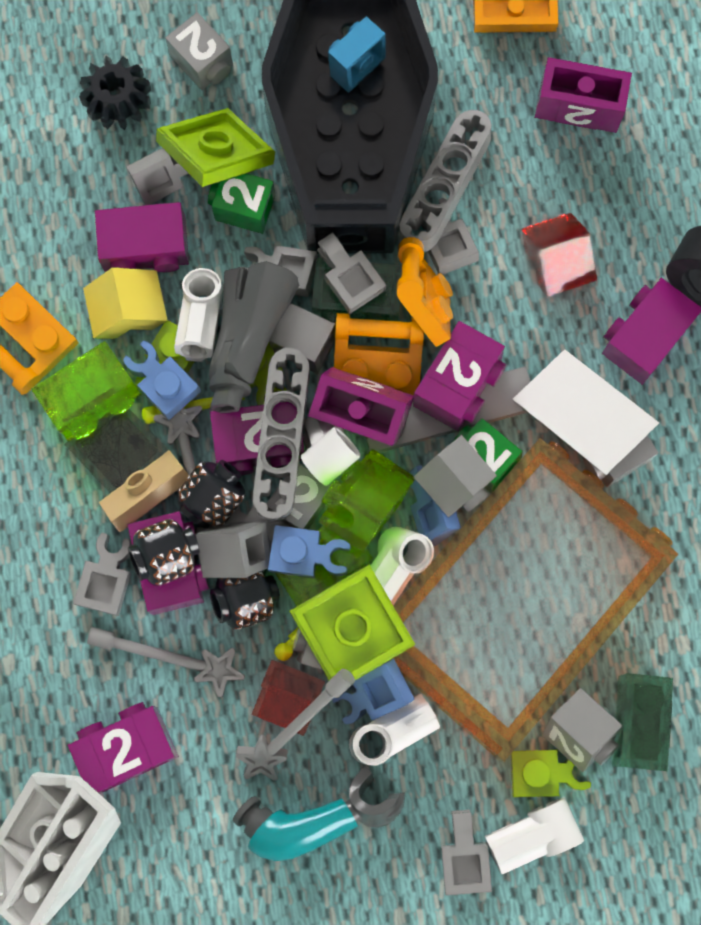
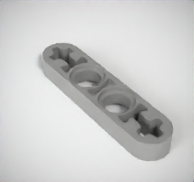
M468 110L459 114L454 120L399 224L401 241L407 237L418 238L424 245V252L433 249L437 244L490 144L492 125L485 113L478 110ZM473 127L478 128L479 131H475L469 139L468 147L465 145L466 132H471ZM453 157L461 158L467 163L459 171L448 170L443 164L446 160ZM442 190L449 195V198L446 202L436 205L428 202L426 196L431 191ZM424 214L428 217L426 220L427 232L421 231L418 236L412 235V230L420 228Z
M283 348L277 351L272 356L268 369L253 489V505L258 515L270 522H280L286 519L291 514L295 503L310 377L309 362L305 354L295 348ZM287 360H294L296 368L302 369L301 372L293 374L291 384L292 391L301 390L300 395L289 391L274 392L275 387L284 390V375L282 371L278 370V367H285ZM285 401L292 403L297 409L296 418L292 422L280 424L273 420L271 413L276 404ZM275 445H284L292 452L291 461L283 468L272 467L266 460L268 450ZM264 474L275 478L290 476L289 483L280 480V497L287 500L285 504H278L275 512H270L267 503L261 502L262 497L270 496L272 488L271 479L263 480Z

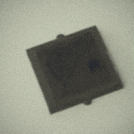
M118 396L95 417L89 416L86 420L87 424L64 444L109 493H112L124 484L132 473L143 470L168 451L167 447Z

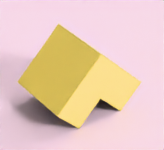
M111 268L83 288L93 338L115 339L129 330H154L168 321L157 270Z

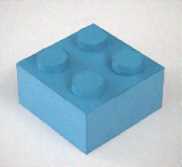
M367 16L362 21L355 22L349 28L348 34L341 40L337 39L334 41L328 51L330 76L348 93L386 58L385 33Z

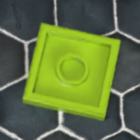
M229 108L157 128L156 142L202 187L274 164L275 151Z
M366 565L289 610L328 680L341 669H347L352 673L354 679L357 680L416 645L370 565Z

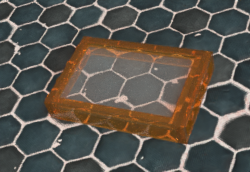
M541 438L538 439L394 605L395 610L416 644L394 657L403 677L500 762L506 761L678 556V553L671 548L673 545L672 540L664 532L656 527L647 528L637 519L639 514L634 507L621 498L615 501L602 490L604 484L596 475L586 469L582 472L579 471L568 461L570 456L560 445L553 441L547 444Z

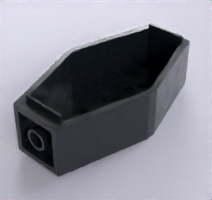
M283 0L262 64V87L267 122L307 250L316 251L319 254L317 251L320 248L318 242L333 232L348 254L358 253L359 251L363 253H393L400 231L399 224L407 208L432 124L438 84V65L416 0ZM367 16L385 33L386 58L348 93L330 76L328 51L334 41L337 39L341 40L344 37L342 34L343 28L352 26L355 22H360ZM347 103H353L357 106L358 110L353 115H347L342 111V107ZM351 181L358 185V190L354 194H347L343 191L342 186L346 182Z

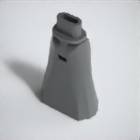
M267 261L251 264L248 270L240 267L225 270L221 327L209 367V388L214 392L210 405L213 411L219 413L237 412L240 409L242 398L248 397L251 394L252 388L249 384L255 381L272 333L300 286L298 277L291 270Z

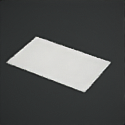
M566 350L562 351L513 398L516 403L605 475L659 424L652 416Z

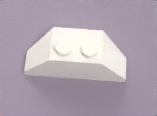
M43 772L32 774L0 828V914L11 925H46L82 886L121 824L115 808L80 776Z

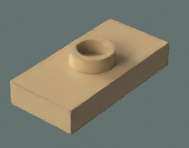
M168 450L143 470L132 473L124 484L99 501V504L111 523L121 532L128 527L127 524L134 523L180 489L189 475L172 452Z

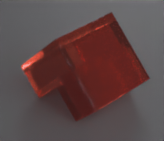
M572 213L521 229L525 251L535 264L539 287L547 297L597 281L590 233Z
M271 660L261 684L262 690L251 715L286 728L323 692L326 683L321 679ZM311 720L297 734L305 737Z

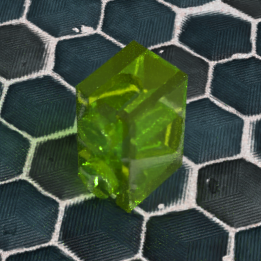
M106 341L95 346L31 388L57 430L63 434L68 442L73 439H82L89 436L97 429L99 422L110 414L118 415L125 412L134 404V399L141 395Z
M371 449L361 462L357 460L345 470L340 479L343 483L336 479L321 500L328 508L322 514L319 523L362 552L367 549L397 511L415 481L412 474L374 449Z

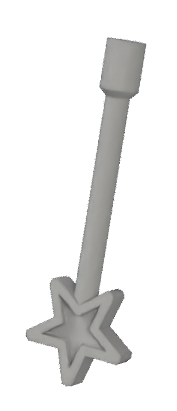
M201 406L187 409L182 408L170 420L163 414L154 416V422L169 428L167 439L169 445H172L178 439L185 471L188 475L196 467L189 437L199 439L200 434L192 422L202 412ZM210 525L208 528L197 526L196 533L212 528L213 526Z
M95 627L91 628L87 644L107 650L116 648L200 671L201 673L194 677V681L213 682L217 697L220 698L224 695L227 681L245 679L244 674L231 667L236 652L234 648H230L219 658L205 649L202 651L205 660L203 661L116 637L114 632Z
M341 669L326 683V689L271 743L268 744L266 737L260 735L255 747L238 746L236 758L247 764L243 777L249 779L262 773L276 781L279 774L277 765L286 761L288 750L281 748L333 698H339L354 684L355 679L352 673L347 669Z

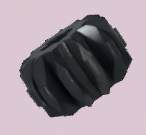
M105 56V66L100 68L90 63L89 71L92 76L81 77L80 84L84 91L80 93L79 98L82 106L87 108V114L93 122L101 119L103 127L108 130L114 123V120H117L120 128L125 130L127 127L126 118L131 117L133 120L141 122L142 115L139 109H150L151 102L147 95L151 91V85L148 79L143 78V69L138 64L130 67L128 59L122 56L117 64H113L111 58ZM118 89L120 91L117 95L111 94V91Z

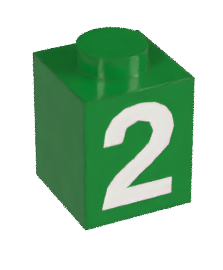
M245 173L213 183L208 195V205L212 206L215 221L263 234L276 196L274 181Z
M481 418L474 427L467 424L453 441L462 435L497 476L484 487L493 494L521 463L523 451Z

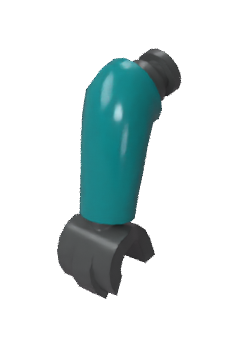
M364 766L351 782L349 789L350 799L345 802L340 798L317 808L296 814H287L282 809L275 813L268 807L261 809L259 807L261 801L256 796H253L238 809L233 817V822L238 827L246 826L244 833L251 838L248 849L254 854L273 861L290 860L311 852L357 828V821L368 827L379 828L387 826L402 811L405 793H389L388 798L377 805L365 803L362 800V795L374 781L373 773Z

